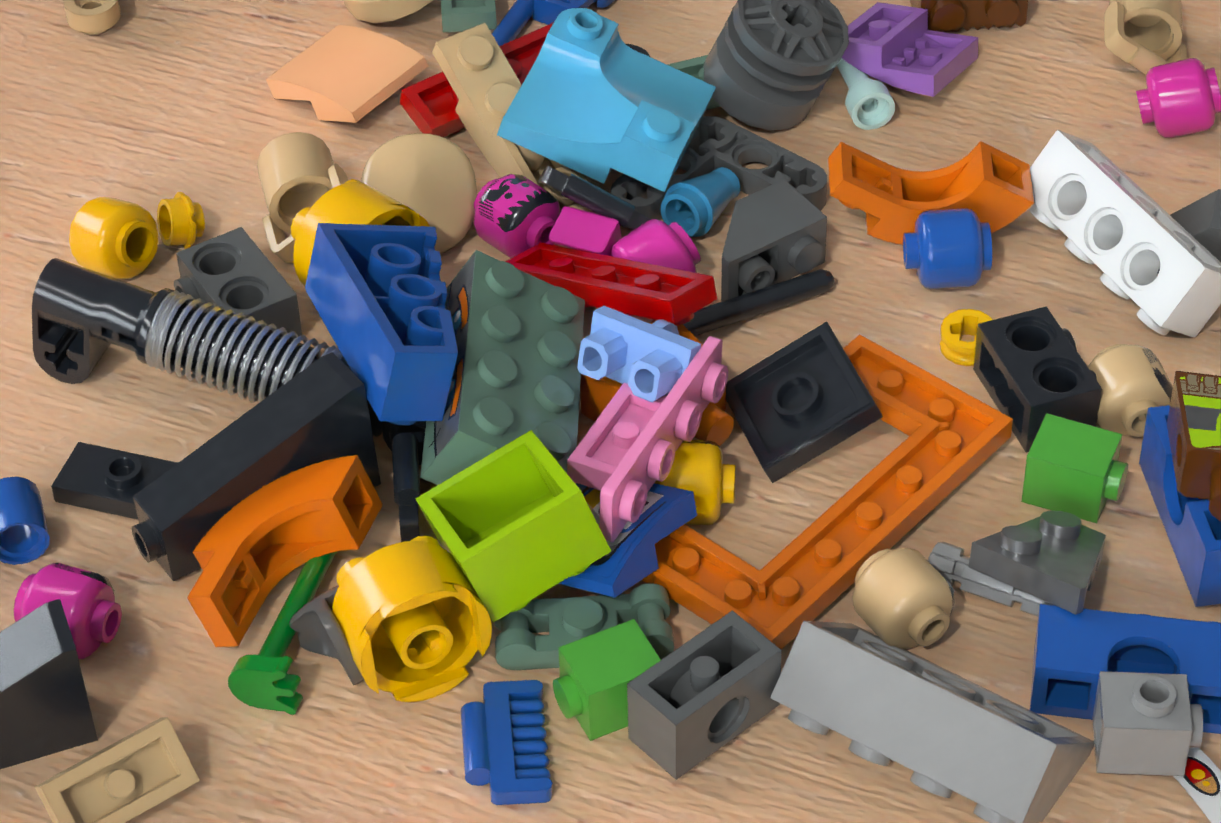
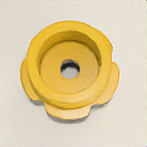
M177 192L174 198L160 200L157 209V223L162 242L166 246L183 245L184 249L190 248L195 243L196 237H202L204 233L205 219L201 205L198 202H192L190 197L183 192Z

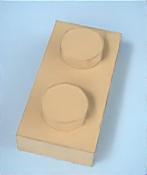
M165 717L159 718L34 787L53 823H125L200 780L169 718Z

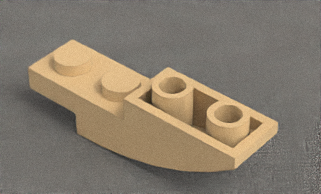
M486 23L437 41L432 54L459 99L455 111L498 176L503 177L508 174L523 175L552 194L558 200L561 211L564 206L590 211L584 206L562 196L561 192L538 183L546 166H550L567 176H570L572 173L589 182L586 175L497 136L502 119L519 91L521 83Z

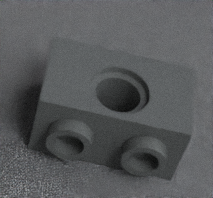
M732 610L627 683L628 738L677 780L780 705L779 702L770 697L781 674V649Z

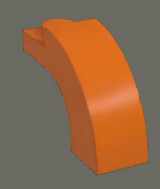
M982 141L960 161L931 171L900 169L843 142H840L828 157L830 196L838 199L848 208L860 209L866 212L867 235L894 244L903 245V233H914L915 222L924 211L972 209L977 214L980 223H989L991 233L1013 222L1034 203L1029 164Z
M358 455L325 460L274 480L234 506L201 539L193 554L203 572L187 599L215 647L239 646L268 594L279 581L294 569L315 557L332 552L357 550L360 548L383 503Z

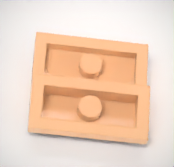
M338 25L266 78V81L275 99L311 101L318 120L356 123L429 66L423 55L393 38L364 28Z

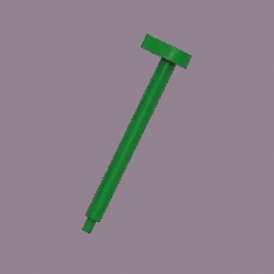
M337 552L312 558L305 563L258 655H245L236 662L228 677V687L232 694L241 702L260 709L284 711L290 715L296 713L303 696L296 692L301 678L298 675L287 674L293 659L284 655L297 632L290 627L289 622L299 609L313 600Z

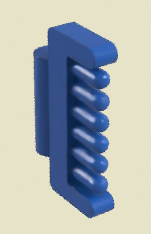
M538 680L487 682L483 686V703L469 702L461 708L465 780L474 786H482L489 783L491 802L495 805L546 803L552 799L551 773L546 769L549 765V758L544 754L548 750V745L543 741L547 732L545 728L541 727L545 723V716L540 713L544 709V703L542 702L543 684Z

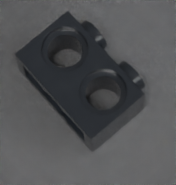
M1047 306L977 325L973 370L999 411L1013 419L1012 432L1025 452H1029L1046 413L1087 425L1097 426L1102 387L1097 382L1095 372L1089 370L1077 352L1076 344L1070 331L1060 327Z

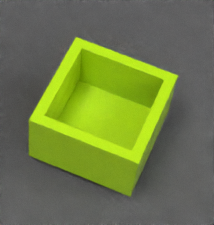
M532 430L415 498L441 547L451 554L478 595L477 597L485 606L493 623L510 612L524 608L532 599L568 577L584 572L593 562L611 552L581 490Z

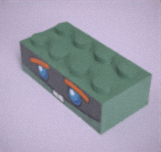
M476 250L447 287L448 294L445 308L451 311L458 356L443 420L426 421L420 478L439 485L530 430L534 432L567 473V460L577 447L581 373H579L577 366L580 344L583 340L585 300L573 295L562 287L551 285L525 273L508 262L499 261Z

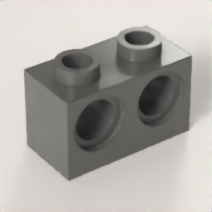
M242 227L176 253L180 278L174 281V288L179 293L189 294L194 300L201 298L204 303L211 302L215 307L221 305L225 311L232 309L235 314L243 313L246 318L252 316L256 322L263 320L267 326L274 324L277 329L284 327L288 333L294 331L298 337L302 335L297 294Z

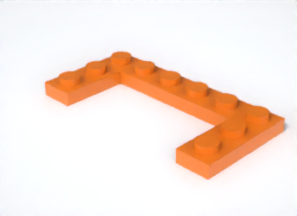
M859 334L843 349L882 413L883 417L880 420L909 435V437L761 570L756 569L684 524L655 543L659 568L643 578L642 581L647 584L663 586L668 591L669 598L710 624L715 623L733 610L782 650L797 636L803 620L813 621L855 582L857 571L870 556L878 551L891 549L1011 438L1013 424L1011 417Z

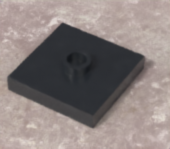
M828 322L823 323L727 381L726 401L764 472L772 483L883 417Z

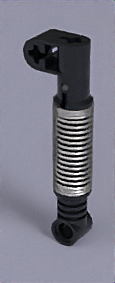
M58 258L51 259L46 264L39 276L33 294L32 339L35 360L48 375L69 384L82 383L86 380L110 344L134 351L137 359L150 367L160 369L162 372L166 370L169 374L175 371L178 377L186 375L189 381L196 378L200 385L206 382L209 388L217 386L220 392L227 389L231 396L238 393L241 399L248 396L251 403L257 400L260 403L264 398L271 395L316 360L331 352L349 368L339 348H336L335 345L329 347L326 342L319 344L315 338L308 340L305 335L298 337L294 331L288 333L284 327L277 329L274 324L267 326L263 320L256 322L252 316L246 318L243 313L235 314L232 309L225 311L221 305L215 307L211 302L204 303L201 298L194 300L191 295H185L183 292L179 293L177 290L165 288L158 292H153ZM321 348H324L325 351H324V353L321 355L320 350H321ZM367 399L373 436L378 437L383 432V439L392 451V439L396 436V433L414 432L418 439L419 465H422L426 421H417L411 425H396L388 421H380Z

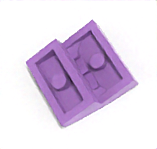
M877 2L848 25L849 44L842 56L843 60L879 81L913 93L934 97L978 59V37L928 30V9Z

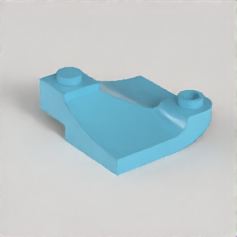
M571 8L562 11L550 28L535 63L505 113L497 136L603 184L611 170L614 169L665 192L696 132L716 87L633 50L620 38L618 32L619 24L597 14L593 10Z

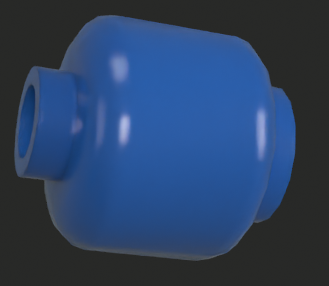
M972 209L924 211L915 222L914 233H903L905 269H916L918 279L925 288L971 287L980 281L982 271H990L992 268L993 256L990 225L988 222L980 223L977 214Z

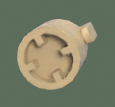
M1109 0V6L1104 15V42L1113 54L1144 74H1147L1149 69L1154 66L1187 59L1186 45L1181 43V0Z
M302 132L283 134L270 141L260 152L257 161L258 175L269 214L262 219L271 251L286 263L294 261L295 239L292 235L286 239L284 231L291 234V225L296 214L303 208L312 207L326 192L348 181L344 170L338 164H334L330 150L324 141L313 134Z

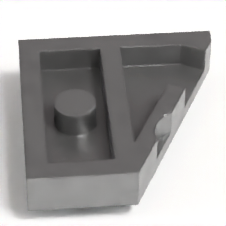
M1046 511L1040 517L1016 526L1004 527L1001 532L972 542L968 567L1071 613L1079 614L1083 611L1086 592L1090 591L1095 571L1098 570L1102 560L1106 535L1081 525L1082 521L1076 515L1063 511Z

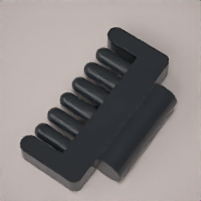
M546 166L538 180V183L561 192L562 196L599 215L617 219L620 226L628 227L631 231L651 220L635 211L636 206L572 173L570 176H567L550 166Z
M414 432L396 433V436L392 439L394 501L399 505L401 542L411 541L420 536L419 508L415 499L421 495L418 439Z

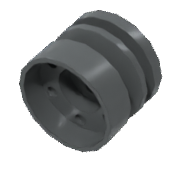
M737 0L725 26L703 64L704 82L716 87L712 98L729 115L745 124L770 131L791 129L806 119L825 83L829 80L849 44L848 26L838 8L829 0Z

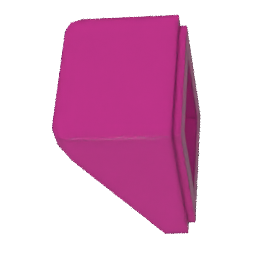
M569 206L563 207L549 234V241L559 246L611 256L613 245L622 239L620 224L617 219Z

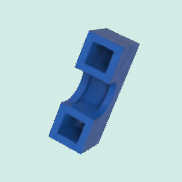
M1170 405L1150 407L1147 410L1139 460L1141 470L1195 607L1221 604V520L1216 519L1210 513L1209 500L1185 497L1178 491L1167 429Z
M1040 604L1033 656L1031 711L1037 714L1093 720L1100 671L1187 674L1190 704H1201L1203 732L1221 734L1220 622L1195 621L1083 609L1081 613L1074 614L1058 606Z

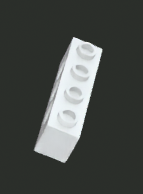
M1057 130L1030 167L1034 203L1029 211L1046 226L1054 230L1060 229L1068 237L1064 245L1071 253L1089 264L1095 263L1104 272L1100 280L1107 288L1122 298H1131L1140 307L1136 313L1138 318L1149 328L1162 335H1167L1171 330L1195 338L1221 304V262L1095 145Z

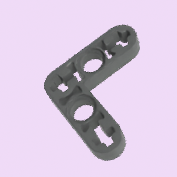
M704 116L677 168L687 172L673 175L665 192L625 174L616 179L611 186V194L636 206L635 211L650 219L662 220L661 203L670 186L711 173L719 167H725L733 171L739 179L740 191L748 195L785 179L820 211L826 205L827 174L817 164L726 119L716 116ZM753 162L763 163L768 167L748 169L741 165Z

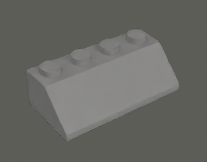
M803 620L770 697L791 709L788 719L796 725L821 735H827L830 728L852 739L848 749L857 756L881 766H888L891 759L913 770L910 781L918 787L945 798H950L954 791L976 802L974 814L989 823L1042 822L1087 760L1094 747V741L903 648L889 646L878 636L852 623Z

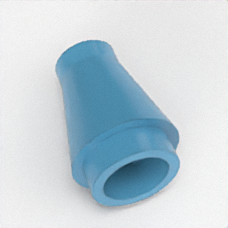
M719 167L711 173L673 184L666 191L661 203L663 221L667 225L677 222L687 232L689 237H699L706 234L730 201L739 195V179L730 169Z

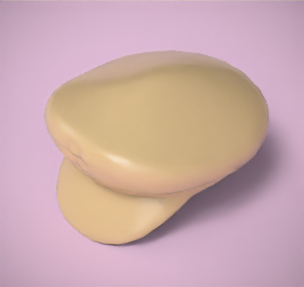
M425 133L406 134L387 141L377 148L368 159L362 173L361 182L410 207L425 218L430 227H435L437 233L435 251H440V254L448 251L457 245L468 233L475 215L474 201L477 196V187L471 162L459 146L437 135Z

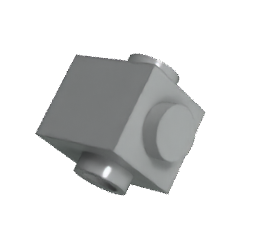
M1100 671L1092 717L1097 773L1184 776L1189 747L1200 748L1203 737L1201 704H1190L1187 674Z

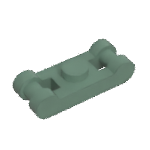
M648 583L634 588L630 594H620L615 598L599 595L532 600L524 608L510 612L494 622L496 628L501 631L495 640L497 663L508 670L559 668L558 647L635 619L662 660L672 653L675 647L672 627L665 622L671 611L668 591L661 585ZM549 632V635H537V636H534V634H532V633Z

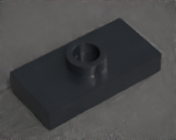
M78 442L51 486L54 500L58 503L138 519L133 496L178 462Z

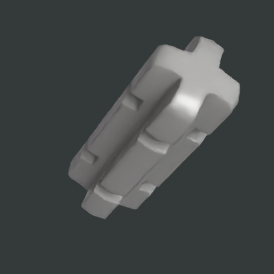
M938 542L928 558L931 565L952 586L954 581L961 583L960 590L1008 607H1013L1014 602L1022 604L1021 611L1037 617L1040 604L1053 605L969 568L970 558L963 556L964 549L946 542Z

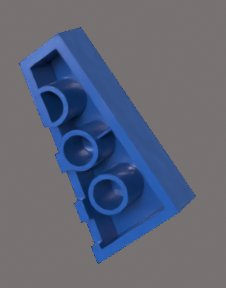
M318 223L305 290L349 368L364 384L366 398L378 419L396 425H411L417 421H442L456 365L458 349L451 311L445 308L448 293L446 283L440 280L439 275L442 261L440 251H435L437 240L436 228L427 226Z

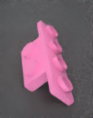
M709 336L668 395L659 398L653 403L633 395L628 384L623 383L568 458L567 474L573 482L601 491L599 527L607 541L614 542L628 521L634 523L638 520L644 509L647 493L656 480L662 482L666 479L673 465L676 450L683 440L690 442L694 438L701 422L702 413L710 402L717 403L722 397L728 379V367L721 364L722 339Z

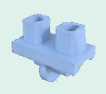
M602 306L593 311L590 335L581 341L577 368L579 373L596 380L607 377L622 384L627 383L633 395L653 403L659 398L668 395L700 350L701 343L680 336L677 326L663 319L650 324L609 307Z

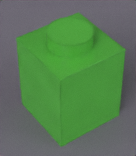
M1046 413L1027 455L1021 502L1052 511L1068 512L1080 519L1097 523L1107 499L1118 501L1126 481L1128 463L1118 461L1122 434Z
M635 619L629 620L558 647L560 677L553 680L555 698L563 715L567 719L576 717L587 737L592 741L628 727L627 683L658 663L661 659Z

